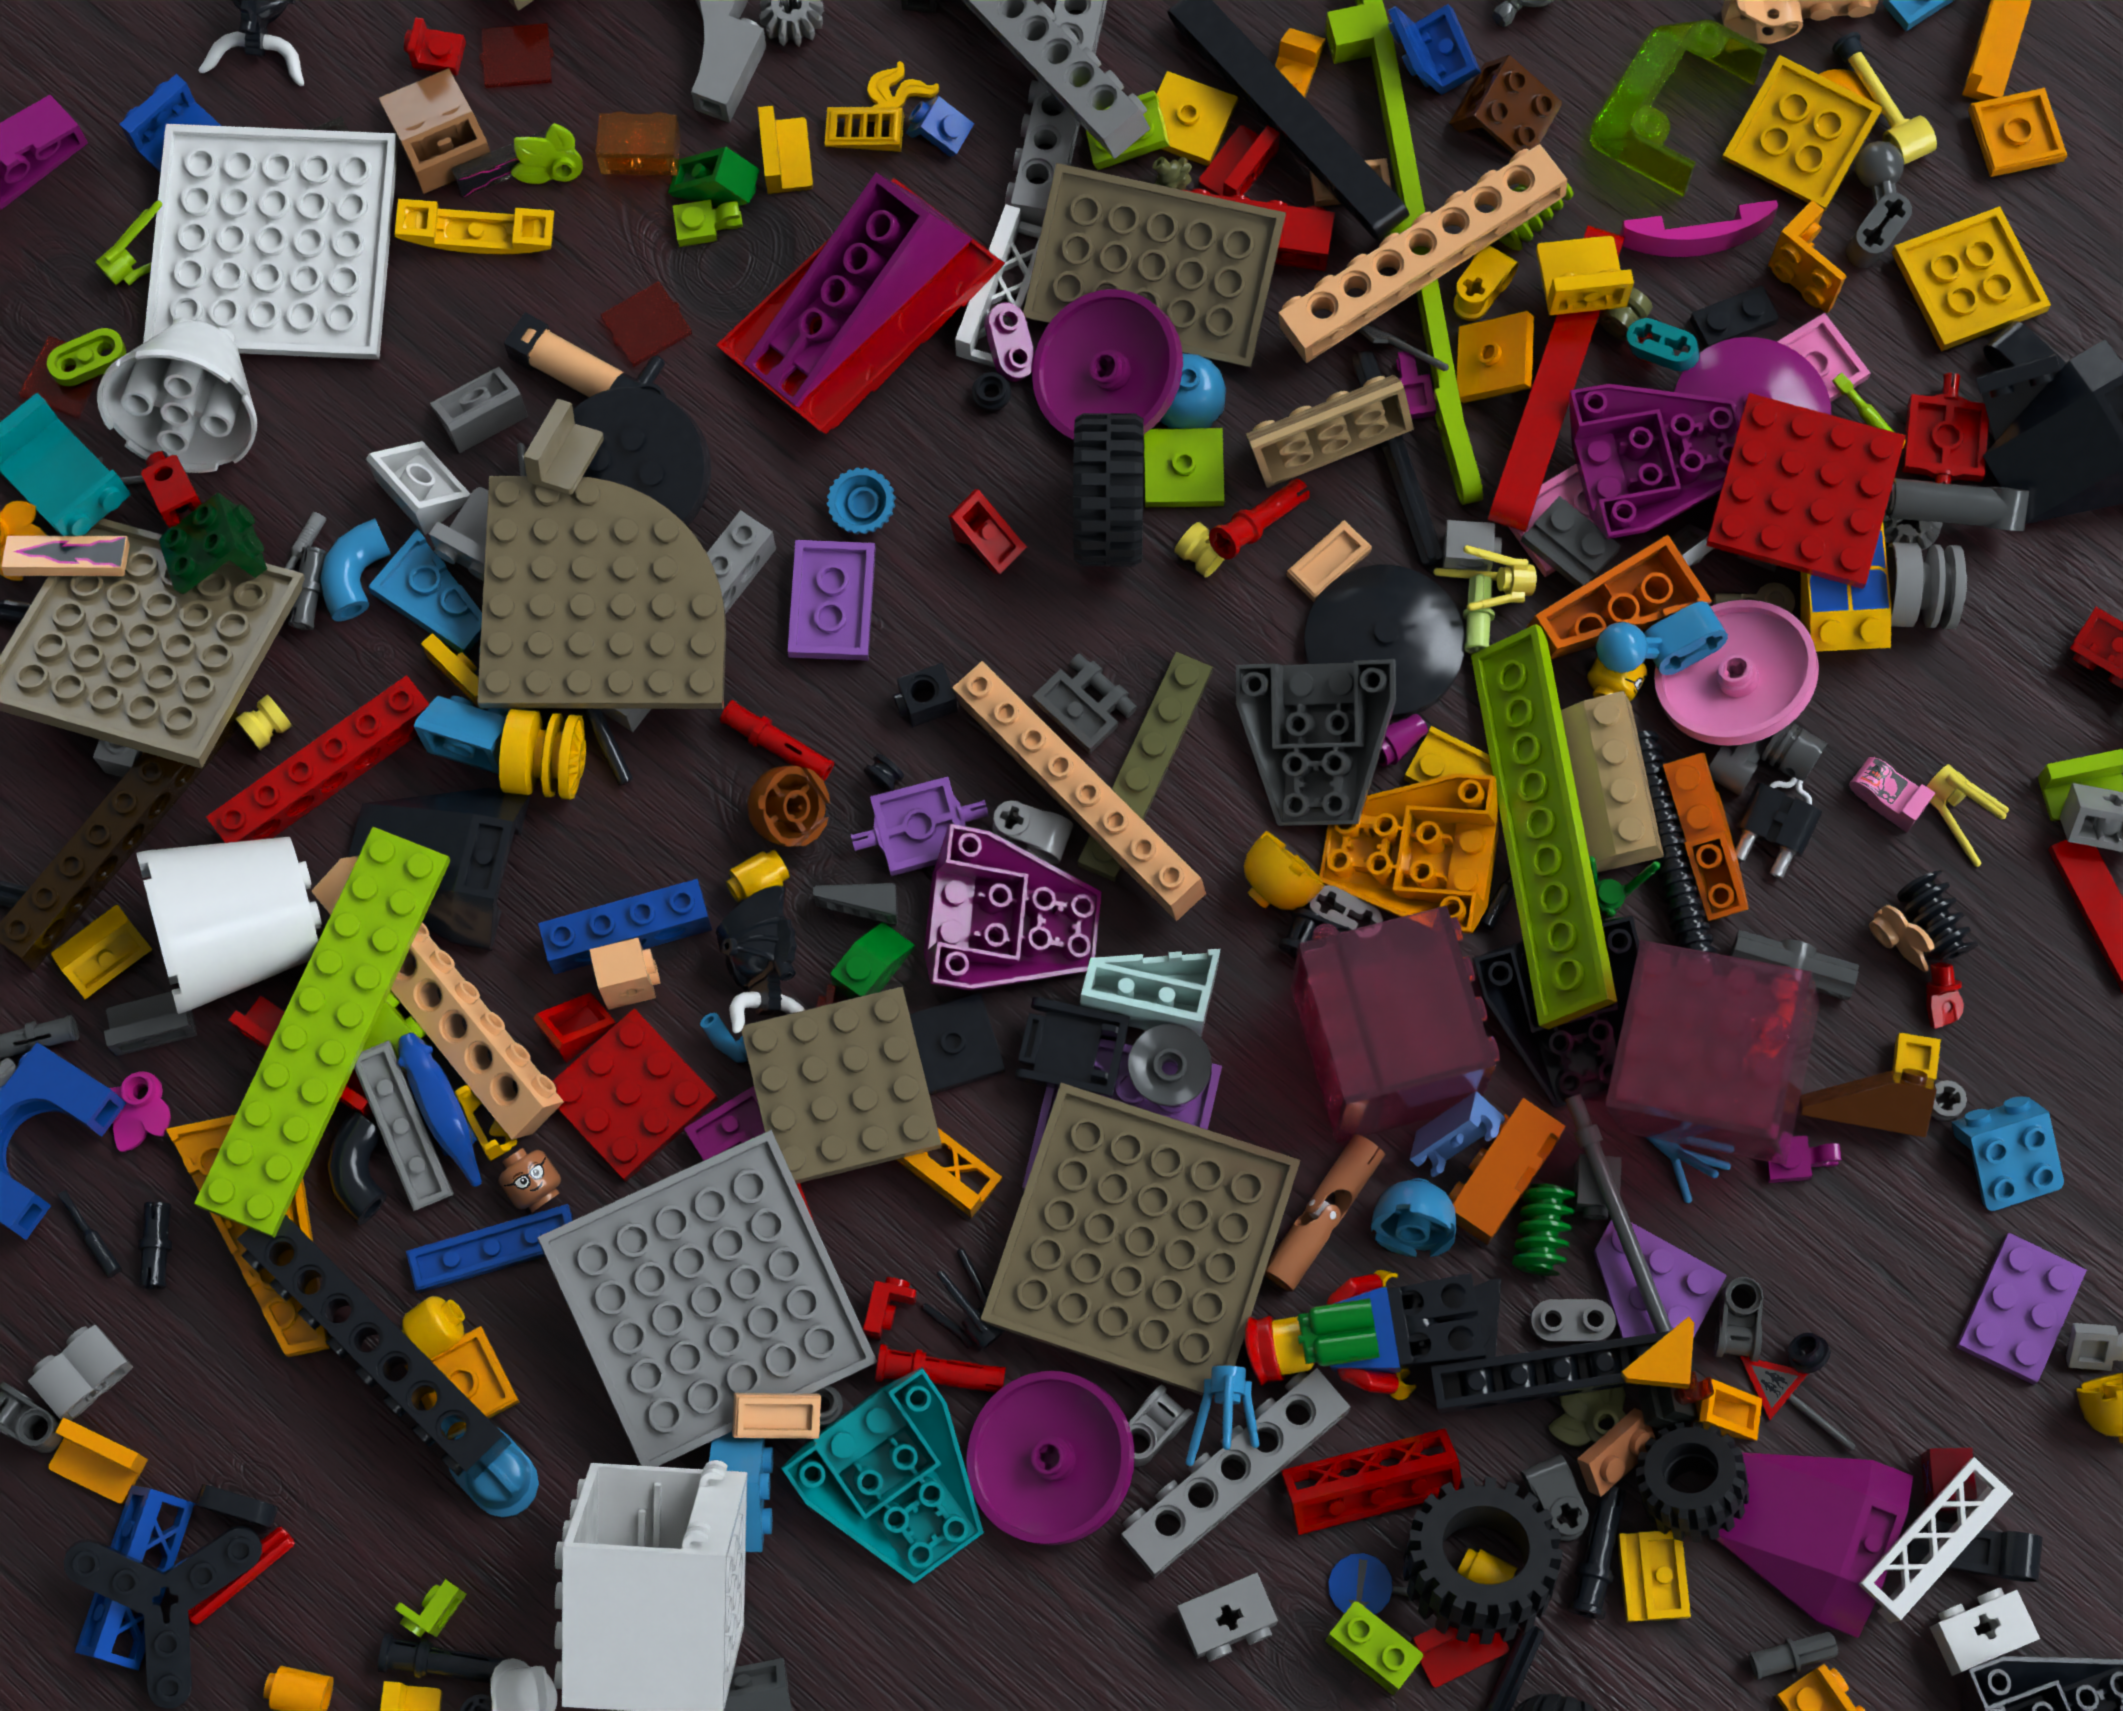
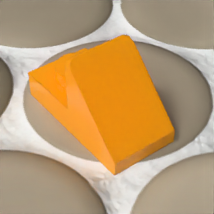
M1289 28L1280 40L1275 67L1305 98L1326 39Z

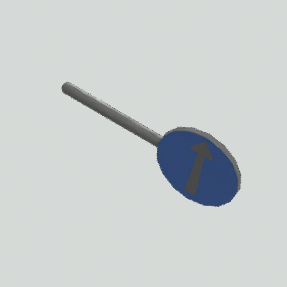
M1365 1553L1351 1554L1341 1559L1332 1569L1328 1581L1329 1595L1334 1605L1344 1614L1357 1601L1376 1615L1389 1603L1391 1594L1408 1596L1407 1587L1392 1586V1577L1386 1565L1378 1558Z

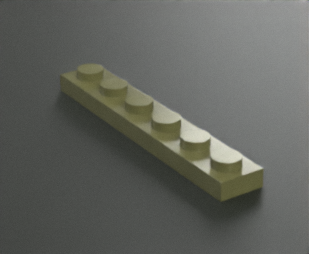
M1178 652L1175 653L1112 787V790L1143 821L1213 672L1212 666ZM1090 835L1078 860V867L1115 882L1122 866Z

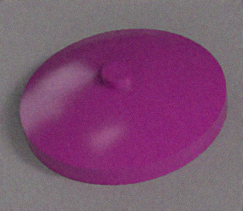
M1105 289L1077 298L1065 306L1048 324L1035 351L1032 382L1040 410L1053 427L1073 440L1075 418L1082 413H1136L1144 418L1145 434L1166 414L1178 392L1183 370V353L1179 335L1169 317L1157 305L1134 292Z
M1758 337L1727 339L1700 352L1696 365L1682 372L1674 392L1732 399L1735 402L1739 420L1741 419L1748 393L1831 415V403L1827 388L1812 364L1790 347L1776 341Z
M1042 1371L1022 1376L1008 1383L994 1394L985 1404L974 1423L967 1448V1473L972 1493L987 1518L995 1526L1015 1538L1039 1545H1061L1080 1540L1102 1527L1123 1502L1134 1470L1133 1436L1128 1421L1119 1405L1105 1390L1095 1383L1080 1376L1061 1371Z

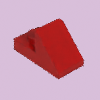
M975 489L948 516L955 540L958 543L970 545L995 574H1001L1027 547L979 489Z

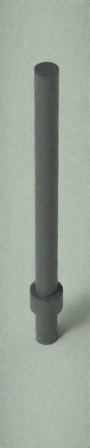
M1581 1094L1567 1098L1565 1101L1577 1130L1573 1134L1579 1149L1584 1148L1655 1333L1671 1331L1673 1329L1600 1145L1599 1141H1602L1603 1138L1598 1125L1592 1124Z

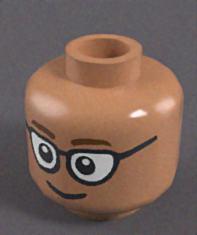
M521 1148L502 1162L507 1169L500 1174L498 1182L517 1209L522 1210L529 1207L531 1212H534L559 1194L557 1187L561 1183V1176L543 1151L534 1150L527 1154L524 1148Z

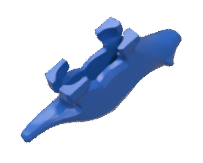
M414 1033L404 1034L399 1038V1060L397 1064L400 1067H404L407 1071L408 1083L427 1126L439 1143L444 1156L449 1155L462 1170L471 1185L477 1187L482 1183L473 1150V1144L477 1141V1138L469 1122L466 1120L454 1094V1089L441 1066L432 1058L433 1048L426 1045Z

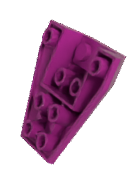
M1615 384L1570 390L1569 405L1572 448L1590 518L1606 539L1647 532L1721 492L1740 423L1734 400Z
M949 824L931 882L924 945V957L930 984L964 990H977L1087 973L1090 958H1095L1102 892L990 831Z
M1742 1452L1749 1484L1748 1504H1744L1745 1513L1741 1520L1733 1518L1735 1527L1729 1532L1723 1528L1720 1529V1537L1715 1540L1815 1622L1859 1638L1876 1603L1859 1583L1899 1539L1909 1508L1913 1475L1874 1460ZM1885 1570L1874 1582L1880 1589H1882L1888 1570Z

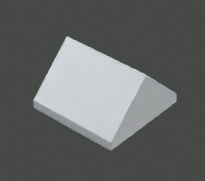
M423 441L372 452L366 458L376 482L424 535L432 530L437 521L441 523L463 506L471 495Z

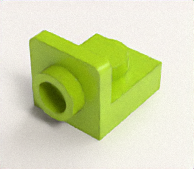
M445 1579L441 1586L436 1584L427 1593L422 1602V1607L425 1609L420 1615L401 1602L398 1603L395 1610L404 1615L400 1624L421 1638L425 1631L437 1637L467 1594Z

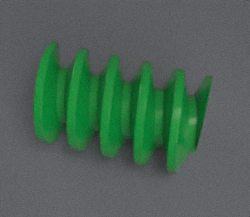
M1531 1184L1529 1186L1531 1189L1525 1190L1522 1194L1523 1201L1528 1205L1521 1207L1519 1213L1521 1218L1526 1221L1519 1223L1517 1226V1232L1523 1238L1517 1239L1514 1245L1515 1249L1522 1254L1514 1256L1512 1264L1515 1268L1527 1273L1559 1276L1560 1273L1553 1270V1266L1565 1264L1567 1259L1557 1254L1556 1249L1569 1247V1242L1558 1237L1559 1232H1567L1572 1229L1571 1225L1561 1221V1216L1574 1214V1209L1564 1205L1563 1201L1575 1199L1577 1193L1551 1184Z

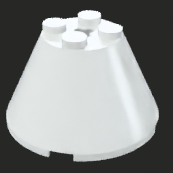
M184 317L177 318L172 326L113 362L105 371L98 387V409L105 425L109 430L114 428L126 440L125 447L145 460L155 452L164 451L169 456L177 455L186 472L217 471L219 465L231 461L234 463L240 461L250 450L256 436V412L240 355L235 345V336L225 328H216L210 324L192 321Z

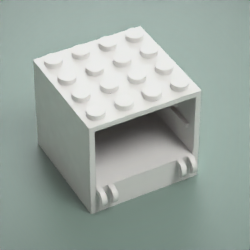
M718 1460L709 1461L703 1469L603 1463L590 1464L586 1479H579L577 1499H572L570 1520H565L562 1542H557L555 1552V1568L562 1569V1582H557L555 1591V1609H562V1622H557L555 1630V1649H562V1661H557L554 1685L555 1689H562V1707L624 1711H724L744 1629L747 1472L726 1471L728 1465Z

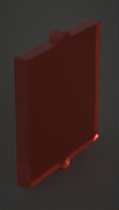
M548 23L482 29L483 53L480 54L479 58L484 65L485 88L552 83L551 58L554 57V51L550 48Z
M659 281L600 314L614 336V345H620L633 367L692 334L691 328L679 312V303L671 300Z
M48 336L19 395L28 400L38 393L52 410L54 409L79 419L101 375L75 386L58 384L47 368V358L53 349L67 342ZM69 365L64 372L73 371L76 365Z

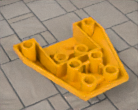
M1451 774L1367 795L1359 824L1328 825L1319 875L1324 882L1323 884L1338 887L1377 908L1429 930L1472 934L1488 908L1498 843L1499 817L1495 776Z

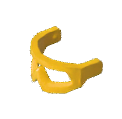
M468 1085L454 1092L488 1160L492 1161L517 1145V1138L512 1140L496 1120H494L489 1134L495 1137H505L506 1142L503 1145H499L495 1139L488 1142L473 1114L482 1102Z

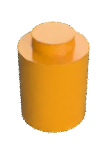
M280 1666L276 1673L271 1672L268 1675L263 1696L265 1699H269V1708L273 1710L327 1711L333 1692L334 1681L331 1676Z

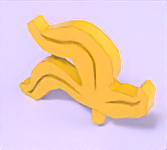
M899 61L896 68L874 74L869 81L867 93L870 100L876 104L872 107L902 108L909 97L933 98L939 92L938 83L926 85L922 81L915 79L904 80L897 89L895 97H892L890 87L900 82L905 74L904 64Z

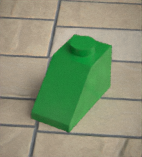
M718 148L679 159L668 193L673 197L694 202L711 199L714 207L734 201L738 202L739 206L748 204L756 192V181L760 169L729 148Z
M881 922L858 939L830 973L832 985L849 999L878 993L911 954L915 945L887 924Z

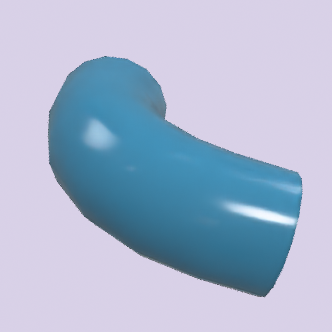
M375 518L357 525L339 537L324 558L320 583L324 602L334 621H346L367 610L369 602L361 586V574L373 562L391 555Z

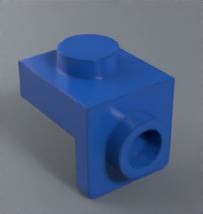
M938 96L925 103L921 101L915 106L909 116V120L912 123L906 134L911 138L921 134L949 157H952L958 153L975 123Z

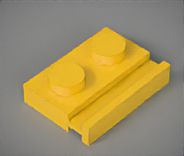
M1431 726L1406 771L1404 780L1415 784L1451 774L1493 776L1489 754Z
M1669 1530L1666 1535L1661 1531L1631 1534L1619 1533L1617 1541L1626 1622L1690 1618L1683 1541L1674 1539L1672 1530Z

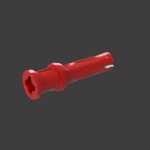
M1295 478L1251 510L1241 509L1233 514L1231 521L1227 524L1217 525L1212 528L1209 533V541L1213 550L1224 559H1232L1237 556L1240 548L1245 544H1253L1260 540L1266 527L1309 499V490L1299 496L1297 495L1307 485L1302 480Z
M886 1344L880 1345L875 1377L876 1382H882L884 1378L897 1380L922 1367L935 1384L997 1393L1003 1388L1006 1367L939 1359L926 1356L927 1352H923L921 1349H916L912 1353L888 1349Z

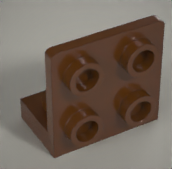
M1511 55L1484 63L1480 69L1481 73L1476 76L1449 124L1459 133L1482 127L1513 155L1523 149L1531 150L1542 141L1562 106V101Z

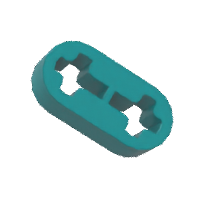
M1649 318L1638 319L1628 328L1627 340L1629 348L1633 355L1674 371L1689 370L1699 360L1700 353L1697 340L1693 334ZM1648 333L1652 334L1653 340L1646 339L1643 344L1639 343L1638 337L1645 338ZM1683 346H1687L1688 353L1681 352L1679 356L1674 355L1673 349L1681 350Z

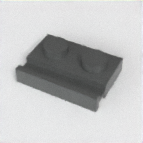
M1561 496L1550 505L1521 538V542L1578 589L1594 579L1619 552L1621 547L1614 539H1606L1593 522Z

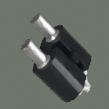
M1792 777L1789 782L1775 781L1770 786L1756 783L1736 826L1738 830L1743 832L1735 848L1739 861H1746L1755 839L1769 842L1774 847L1780 849L1770 874L1783 879L1793 855L1803 856L1822 814L1820 809L1812 805L1811 796L1802 789L1803 781ZM1796 784L1797 792L1805 798L1806 802L1785 795L1786 793L1775 788H1791Z

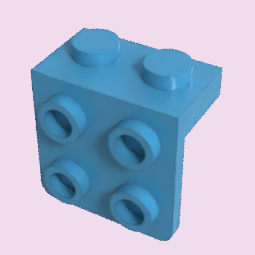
M2013 1097L2006 1100L2003 1106L1990 1110H1973L1968 1112L1965 1118L1952 1122L1955 1138L1971 1150L1982 1202L1988 1210L1996 1211L2062 1188L2064 1179L2049 1111L2030 1097Z

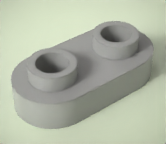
M1598 1299L1545 1300L1534 1308L1529 1320L1532 1334L1539 1341L1546 1344H1585L1605 1341L1613 1332L1616 1324L1613 1309L1606 1302ZM1591 1313L1598 1314L1602 1319V1325L1598 1327L1591 1326L1588 1323L1587 1316ZM1547 1314L1557 1315L1560 1324L1557 1327L1547 1325L1545 1322Z

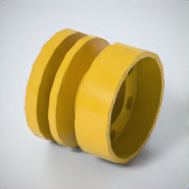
M510 709L505 720L500 746L499 781L502 792L530 795L533 793L538 778H541L542 791L545 797H553L558 788L561 799H574L580 778L583 775L586 760V740L582 715H569L564 726L562 713H553L546 730H543L540 711Z

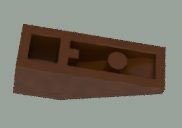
M1905 1068L1902 1070V1073L1888 1071L1799 1095L1798 1106L1801 1115L1926 1137L1937 1089L1932 1078H1928L1927 1073Z

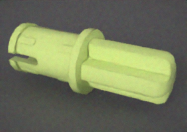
M1483 574L1470 577L1468 604L1492 598L1493 581L1491 577L1484 576ZM1491 607L1474 611L1465 609L1463 611V618L1467 620L1466 644L1464 648L1465 652L1473 654L1490 646V623L1495 618V612L1491 610Z

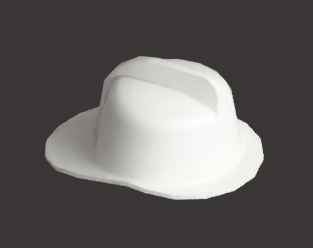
M514 1658L503 1660L495 1667L491 1677L492 1711H555L557 1691L552 1679L546 1673L545 1667H530L524 1661Z

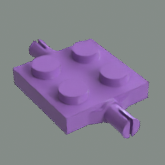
M944 777L871 796L870 800L875 816L874 829L851 834V839L855 851L878 845L879 849L886 856L890 875L894 876L936 865L949 824L966 827L965 822L989 817L985 800L961 806L960 802L953 795L949 777Z

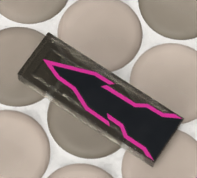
M548 129L529 137L545 138ZM511 143L455 166L451 170L463 198L514 177L511 174V169L520 161L516 156L514 143Z

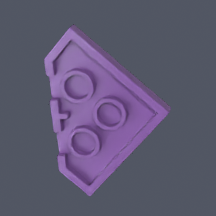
M1610 1220L1593 1253L1604 1280L1609 1305L1616 1317V1325H1618L1621 1338L1655 1333L1654 1327L1613 1222ZM1631 1222L1672 1329L1689 1316L1694 1322L1695 1336L1727 1275Z

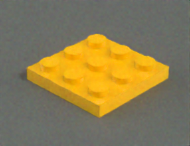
M1779 55L1726 148L1722 159L1807 203H1810L1812 200L1815 201L1825 212L1881 114L1883 107Z
M2000 206L1897 244L1891 252L1941 352L2003 329L2012 321L2021 322L2048 312L2051 306Z

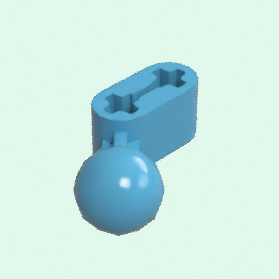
M1701 601L1693 603L1648 628L1645 633L1636 625L1622 621L1610 624L1600 633L1596 650L1599 661L1611 671L1618 673L1633 671L1645 659H1652L1661 674L1672 675L1721 649L1728 639V634L1707 602Z

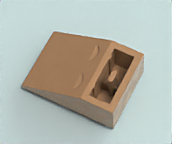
M449 68L379 98L423 194L494 164L488 142Z

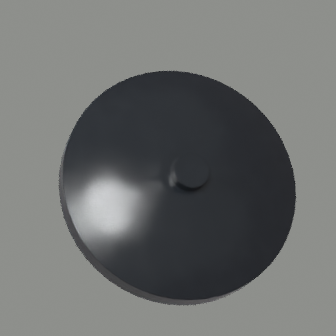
M1395 565L1361 567L1334 580L1314 602L1309 612L1304 634V653L1307 664L1354 663V661L1395 659L1396 703L1390 720L1419 714L1437 703L1456 680L1465 649L1463 623L1455 604L1448 594L1425 575L1412 569Z

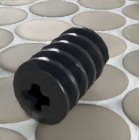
M1942 870L1934 871L1912 880L1897 894L1900 902H1910L1904 908L1905 915L1907 917H1916L1912 924L1922 928L1934 943V949L1931 952H1925V958L1928 961L1945 962L1966 954L1978 946L1976 941L1964 943L1962 940L1971 931L1970 927L1957 928L1955 925L1964 917L1963 912L1950 913L1948 910L1957 902L1956 897L1943 898L1941 895L1950 887V884L1948 882L1936 884L1934 881L1943 873Z

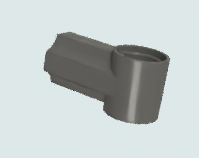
M1774 735L1743 745H1722L1709 766L1713 781L1740 797L1758 767L1756 763Z

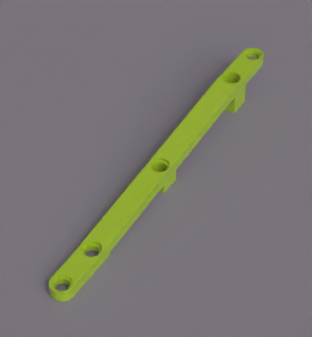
M1355 0L1356 6L1327 12L1325 34L1334 64L1369 56L1372 59L1397 195L1410 214L1407 219L1385 235V239L1393 233L1401 234L1412 227L1415 219L1426 211L1393 35L1388 27L1389 21L1383 0ZM1418 246L1412 252L1417 255H1425L1430 250L1427 247ZM1436 279L1416 292L1427 353L1449 366L1447 371H1442L1430 364L1437 410L1435 417L1459 499L1465 505L1483 501L1484 491L1464 419L1439 280Z

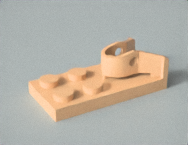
M1725 0L1721 13L1726 45L1729 49L1735 50V47L1759 43L1772 44L1796 35L1802 29V19L1811 18L1812 20L1820 21L1833 16L1846 15L1860 18L1873 14L1879 0ZM1769 27L1773 30V34L1765 35L1762 29Z

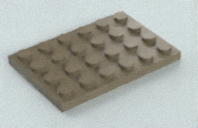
M1056 163L1023 313L1026 319L1050 323L1065 306L1083 295L1105 289L1126 290L1151 301L1169 317L1179 335L1182 353L1196 354L1207 359L1251 368L1286 213Z

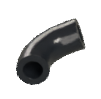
M353 1109L344 1119L331 1140L327 1174L334 1198L353 1221L358 1225H362L378 1212L387 1197V1193L372 1179L368 1167L370 1155L376 1145L383 1139V1136L378 1128Z

